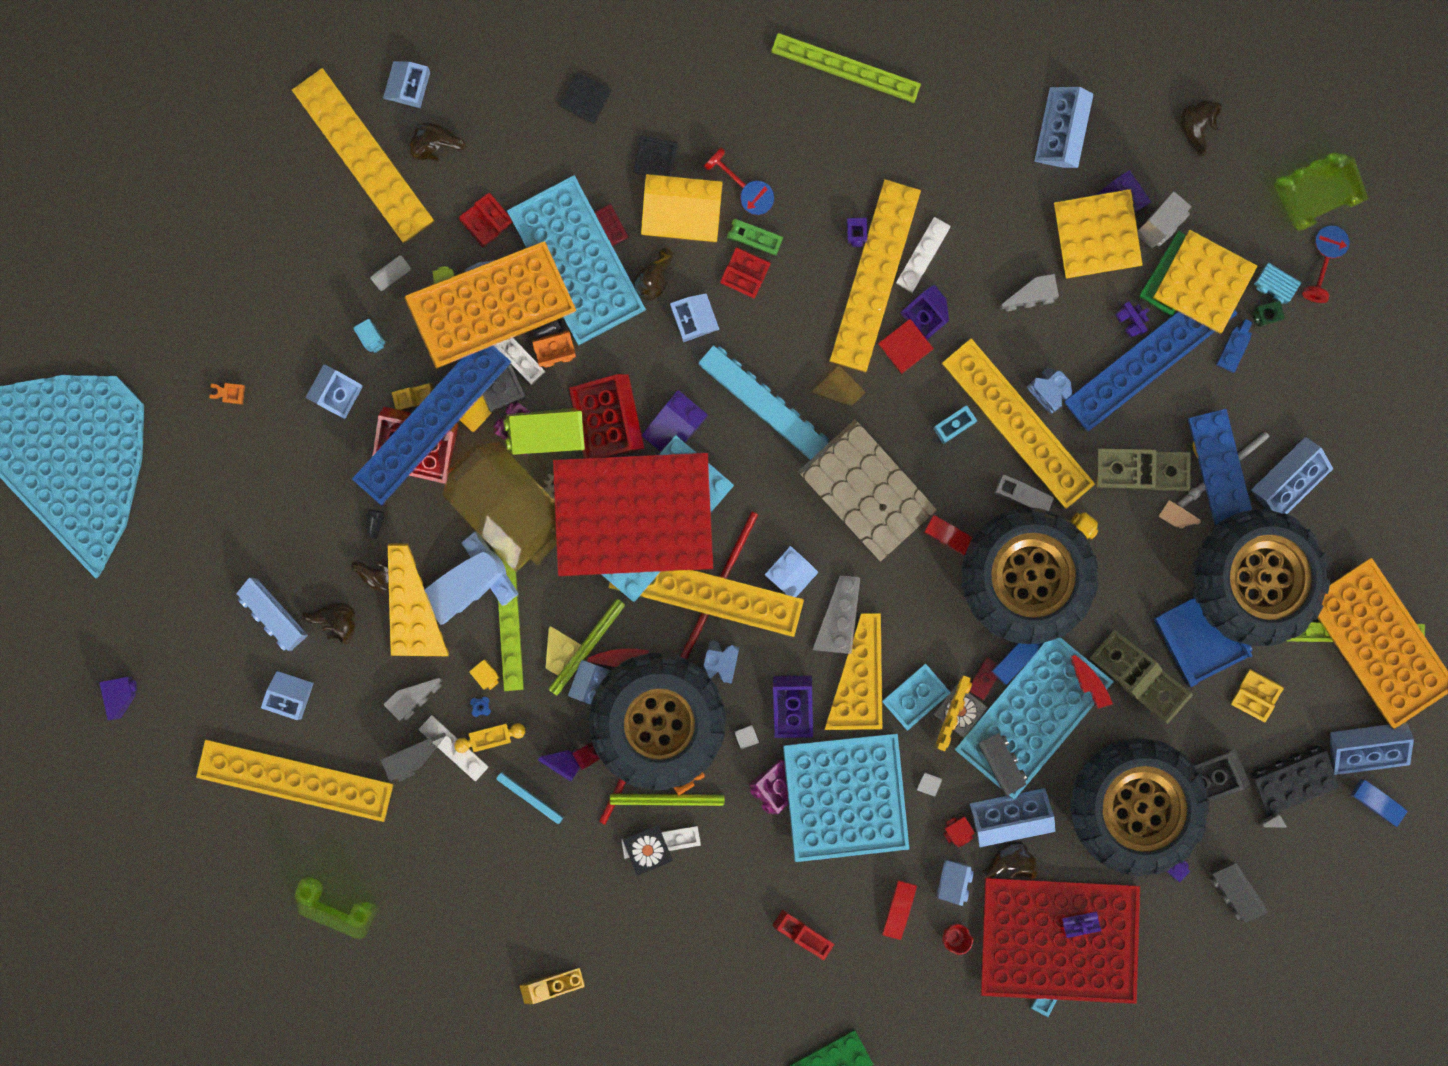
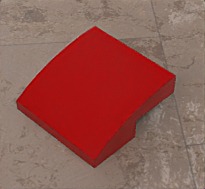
M490 193L475 202L473 207L459 216L460 222L483 248L513 223L507 212Z
M736 247L720 283L755 299L771 262Z
M911 319L878 344L901 374L934 349Z

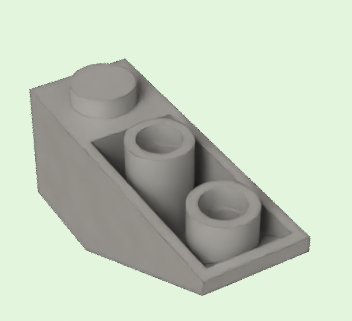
M1055 274L1034 278L1000 306V310L1005 309L1006 312L1017 310V306L1024 305V308L1036 306L1035 303L1043 302V305L1054 303V299L1059 297Z
M1004 474L1000 476L993 493L1027 508H1040L1049 511L1054 497Z
M438 678L399 690L384 706L399 721L403 719L407 721L415 713L413 709L417 705L421 707L428 700L426 696L431 691L435 693L442 686L440 683L443 679Z

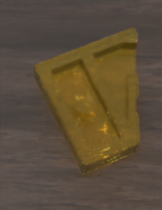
M840 366L831 372L812 391L816 395L839 401L851 407L866 393Z

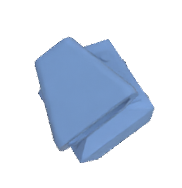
M1051 368L1044 369L1042 371V378H1035L1027 386L1029 392L1051 414L1062 407V399L1067 400L1072 396L1070 380L1061 371Z
M710 641L703 671L710 678L719 672V677L723 682L732 684L739 647L731 645L722 652L717 641Z

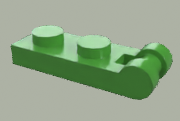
M733 219L731 224L733 226L731 231H728L727 238L772 255H777L783 240L782 236ZM739 229L745 230L743 236L738 234Z

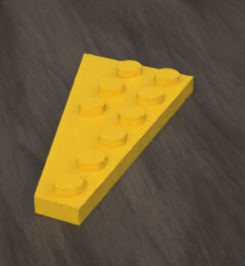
M389 543L388 574L391 655L449 656V651L445 646L442 632L439 630L436 616L428 595L424 590L423 582L418 574L409 545Z
M881 613L860 615L853 637L852 653L847 656L824 730L882 729Z

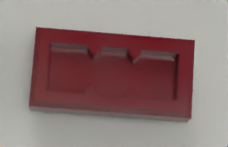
M611 203L594 212L612 246L629 238Z
M986 657L971 682L972 686L969 692L984 700L997 679L991 670L998 663Z
M592 742L572 753L581 770L600 760Z

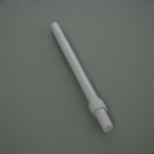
M1263 432L1238 453L1239 461L1270 437L1269 434ZM1204 481L1196 488H1191L1187 492L1188 494L1177 502V505L1183 508L1192 500L1195 501L1199 498L1200 494L1206 489Z

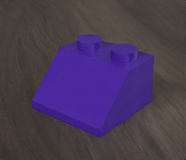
M1130 170L1095 194L1101 195L1131 189L1135 214L1151 202Z

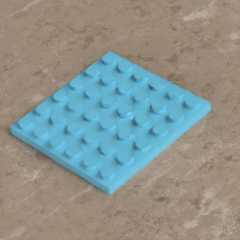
M898 734L783 746L794 862L909 849Z

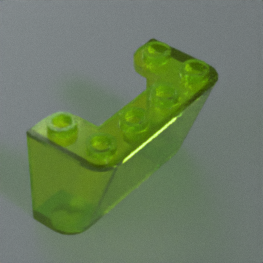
M1333 152L1322 161L1316 160L1305 169L1299 168L1288 177L1282 176L1276 179L1274 187L1295 230L1302 231L1317 224L1314 218L1341 205L1353 207L1368 200L1354 157Z
M310 876L300 880L295 892L296 909L300 915L356 939H361L367 935L379 906L370 902H363L360 905L355 903L349 915L319 902L323 891L320 881Z

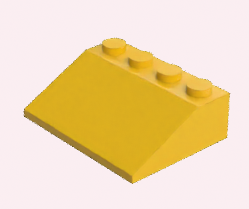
M646 174L641 235L717 242L722 182Z

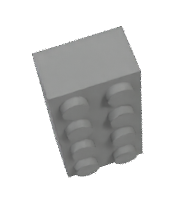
M1173 191L1137 231L1138 237L1152 249L1156 245L1160 247L1190 215L1188 210L1192 206Z

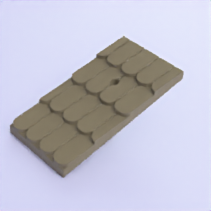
M855 419L798 471L880 562L925 522L929 516L937 511Z

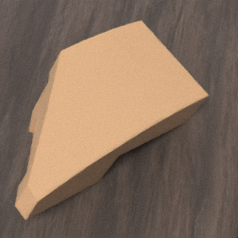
M1170 500L1159 515L1160 519L1180 529L1185 528L1184 526L1197 525L1201 522L1200 519Z

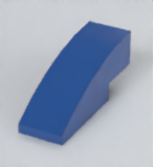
M1017 643L991 672L1004 685H1007L1044 643Z
M1360 779L1350 794L1395 827H1398L1408 812L1389 796L1363 779Z

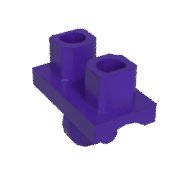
M1128 301L1115 314L1120 323L1127 318L1131 321L1132 325L1125 329L1130 338L1138 334L1141 335L1148 330L1144 323L1149 321L1146 313L1150 311L1148 308L1142 310L1139 304L1133 308Z
M1097 912L1062 918L1066 938L1101 931Z

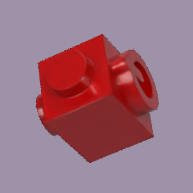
M962 815L958 819L953 817L945 822L946 826L943 828L946 832L943 835L948 843L953 842L954 845L960 847L974 838L972 835L975 832L965 816Z

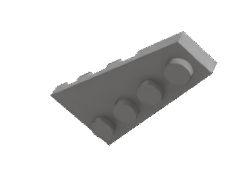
M839 577L814 644V651L852 653L860 586L859 577Z

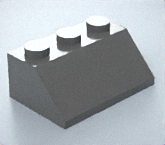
M997 733L978 743V746L1002 791L1007 796L1027 785L1025 781L1028 778L1023 769H1018L1016 765L1018 760L1014 752L1010 753L1006 746L1009 743L1005 735L1001 736Z
M1226 860L1209 872L1212 876L1209 878L1215 888H1220L1222 894H1220L1221 898L1226 904L1229 903L1233 908L1231 912L1237 921L1240 919L1246 923L1268 913V910L1237 863Z

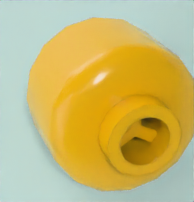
M1086 512L1075 514L1070 521L1084 533L1087 539H1093L1098 533V529H1096L1098 526L1097 520Z

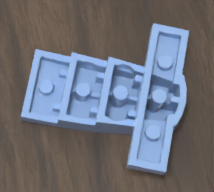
M478 531L473 532L462 542L471 558L444 574L425 589L440 625L445 624L455 614L462 612L474 600H478L489 588H491L501 605H506L519 594L506 575V569L502 560L489 549Z

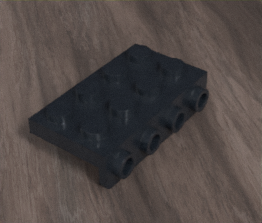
M1318 745L1311 746L1308 750L1301 753H1293L1284 760H1276L1269 766L1256 768L1254 772L1250 773L1251 778L1255 782L1265 814L1268 817L1339 788L1328 753L1322 746Z

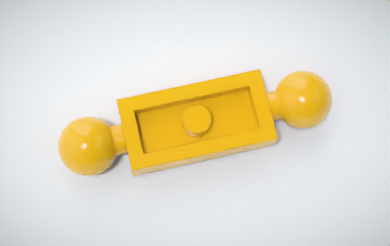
M515 723L511 729H508L507 725L503 724L469 733V740L458 738L454 743V748L458 753H465L469 747H472L474 753L511 743V736L522 738L525 735L526 729L521 723Z

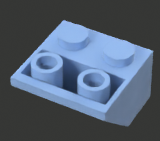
M393 61L383 98L421 108L430 75L429 68L412 62Z
M707 294L691 296L670 303L683 342L719 330Z
M582 660L568 696L591 704L600 683L612 670Z
M277 671L266 691L261 708L295 720H301L314 683Z
M945 859L936 897L963 906V902H967L969 890H967L968 882L971 883L973 878L971 867L965 863Z

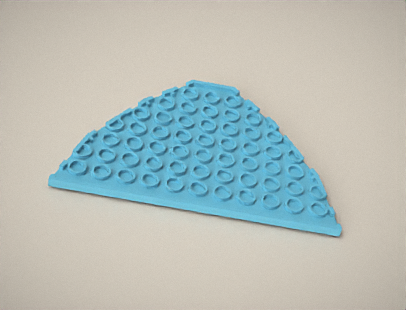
M59 375L52 378H42L0 386V478L94 578H98L127 526L143 459L144 404L117 376Z

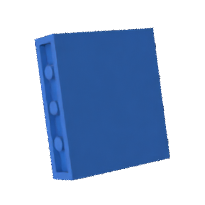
M1195 597L1153 618L1187 687H1193L1198 682L1253 656L1251 645L1228 639L1218 629L1208 623L1202 614L1203 611L1200 604L1196 603Z

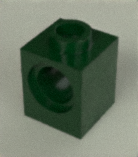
M1276 301L1256 307L1253 312L1254 322L1258 323L1259 327L1284 320L1285 316L1281 302ZM1264 310L1271 312V319L1264 317Z

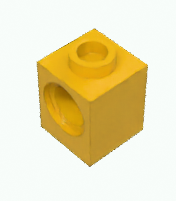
M486 659L469 671L484 690L487 688L491 690L499 683L497 679L500 676Z

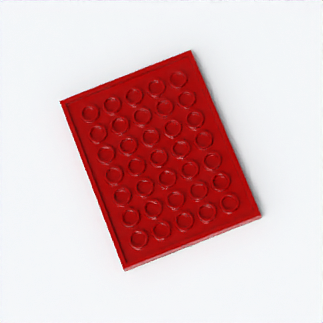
M708 453L553 460L558 576L713 569Z
M985 878L981 996L1137 1004L1140 886ZM1097 912L1101 931L1066 938L1062 918Z

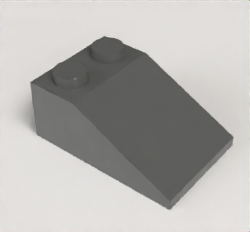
M445 733L382 759L381 762L389 781L397 779V782L416 775L414 771L423 766L446 737Z
M1235 748L1193 765L1203 778L1209 802L1243 790L1250 784Z

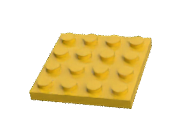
M1131 189L1054 203L1066 278L1143 266Z
M1189 230L1153 298L1221 334L1253 276L1257 265Z

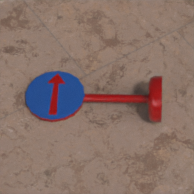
M720 147L705 163L704 167L710 170L716 164L719 165L743 188L740 196L743 208L753 215L765 214L773 205V190L762 181H753L746 185L720 161L725 154V150Z
M1326 226L1316 235V248L1321 255L1325 256L1317 285L1305 287L1302 293L1304 298L1312 302H1328L1330 295L1327 290L1321 288L1329 259L1343 256L1349 248L1350 241L1348 235L1338 226Z

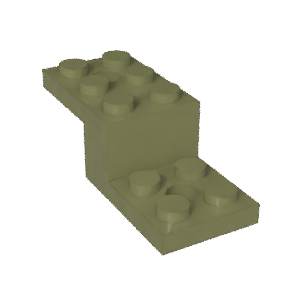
M1097 449V488L1190 491L1191 452ZM1118 463L1121 465L1122 471L1120 474H1115L1112 471L1113 464ZM1168 466H1172L1175 469L1173 477H1169L1165 472Z
M1116 630L1108 636L1090 657L1093 663L1118 681L1127 693L1167 724L1193 696L1189 690L1165 673L1155 660ZM1121 652V658L1113 660L1112 656L1114 653ZM1169 693L1170 698L1167 701H1161L1160 697L1162 694Z

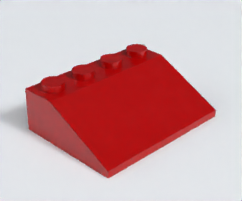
M616 374L569 388L573 408L582 411L585 450H582L584 459L608 458L644 449L629 374Z
M383 407L378 415L373 455L412 413ZM458 423L454 425L409 476L446 483L455 446Z

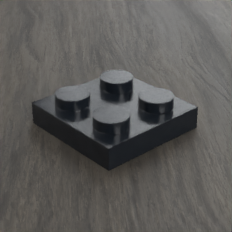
M577 72L560 107L595 124L611 93V89Z

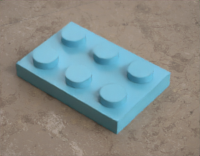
M924 664L882 702L908 731L951 692L932 670Z

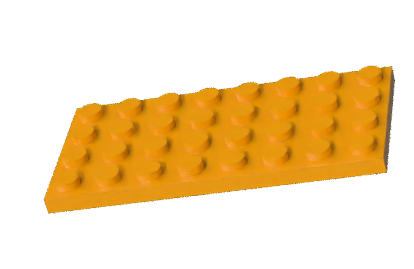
M545 241L404 297L436 368L577 311Z
M1372 558L1367 559L1330 584L1329 592L1325 594L1322 603L1324 607L1317 618L1393 729L1448 694V670Z

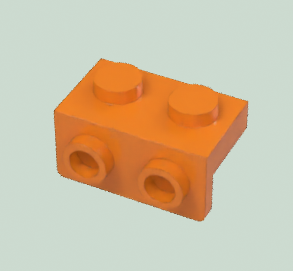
M569 330L532 340L539 367H551L556 362H569L576 357Z

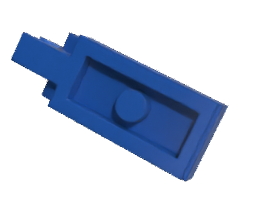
M1243 320L1240 328L1236 326L1231 332L1216 364L1217 366L1235 373L1251 339L1252 333L1248 332L1252 325L1251 321Z

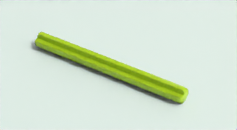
M616 599L551 684L549 687L550 692L554 695L560 693L578 669L580 662L585 660L625 607L622 601Z
M610 794L611 805L723 806L725 802L724 795Z

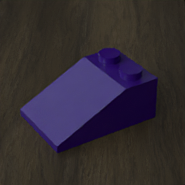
M678 390L645 430L642 437L662 452L675 435L686 443L706 420L708 415Z
M812 675L774 676L775 738L813 737Z

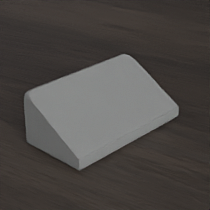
M399 255L373 274L371 280L380 291H383L409 272L411 268L405 259Z

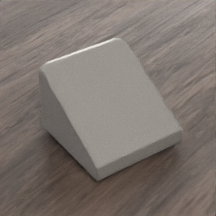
M752 725L734 731L741 749L759 743Z
M923 772L917 790L936 796L942 779Z
M1278 814L1271 815L1259 823L1262 827H1287Z

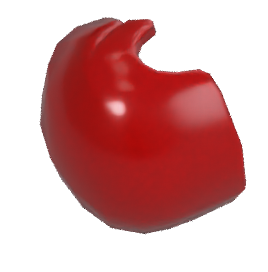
M955 923L949 925L943 931L942 942L948 951L961 955L966 954L971 949L973 937L970 935L967 927Z

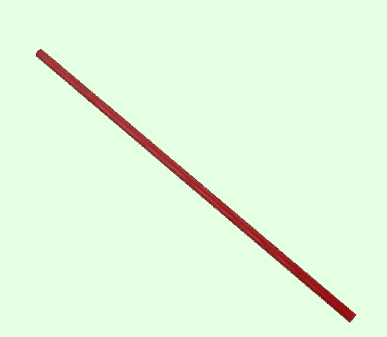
M751 512L719 576L720 578H728L758 517L757 513ZM701 613L680 657L688 659L709 614ZM654 716L651 722L653 725H655L658 717ZM647 731L642 732L640 740L647 741L650 733ZM619 779L612 794H621L626 782ZM610 799L599 820L600 823L605 825L615 806L610 804Z

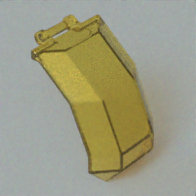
M499 442L474 445L448 470L443 496L516 572L529 559L538 566L541 560L557 545L555 501ZM554 536V538H553L549 543H547V544L535 555V553H536L550 538H552V537Z

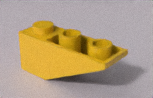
M580 968L519 985L524 1004H535L585 987Z

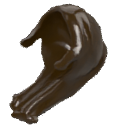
M1204 100L1196 105H1189L1182 112L1181 122L1183 130L1197 148L1199 157L1206 156L1207 144L1204 131L1208 128V125L1210 124L1215 130L1219 129L1216 121L1217 116L1222 111V105L1219 102Z
M421 123L415 128V134L410 141V152L414 159H429L438 162L439 158L431 154L437 151L440 146H448L460 151L466 148V141L456 137L442 126Z
M668 247L662 248L659 251V258L641 269L635 276L636 291L645 300L651 301L660 296L667 285L664 272L670 266L672 258L675 257Z
M383 556L382 559L388 563V558ZM356 561L351 563V570L358 573L369 587L381 594L389 595L388 565L377 561V565L382 568L376 570L362 562Z
M333 603L313 613L303 612L302 617H300V619L313 624L327 623L329 626L322 627L321 631L331 630L336 633V635H329L327 639H339L344 645L350 643L354 635L355 623L353 619L355 612L347 604Z
M1021 842L1009 843L1001 848L989 867L980 872L982 879L994 877L1005 869L1014 871L1010 874V878H1013V880L1024 876L1034 879L1038 875L1035 857L1028 852L1026 845Z

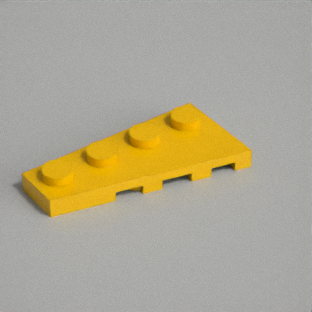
M961 675L934 746L937 749L945 751L950 744L952 730H955L958 722V713L962 711L965 704L963 700L965 693L968 694L972 686L971 678Z

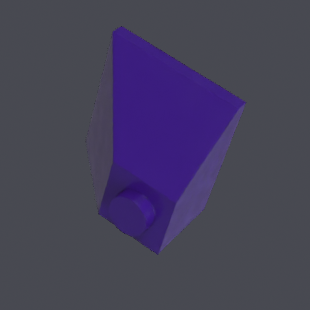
M935 285L925 290L900 312L906 321L909 319L913 321L927 340L949 321L947 300Z
M132 677L99 682L108 720L121 719L135 698L137 684L135 680H132Z
M576 749L542 755L538 759V761L569 781L573 780L580 769L572 754L577 751Z

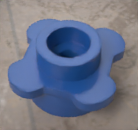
M483 697L482 699L473 698L470 703L473 706L472 715L474 717L482 714L487 716L491 713L488 697Z

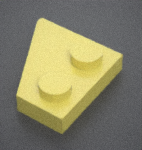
M551 626L548 632L546 669L558 676L581 644Z

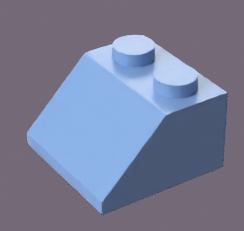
M324 364L305 398L345 419L363 385Z
M790 546L768 570L765 576L784 594L797 597L817 575L818 571Z

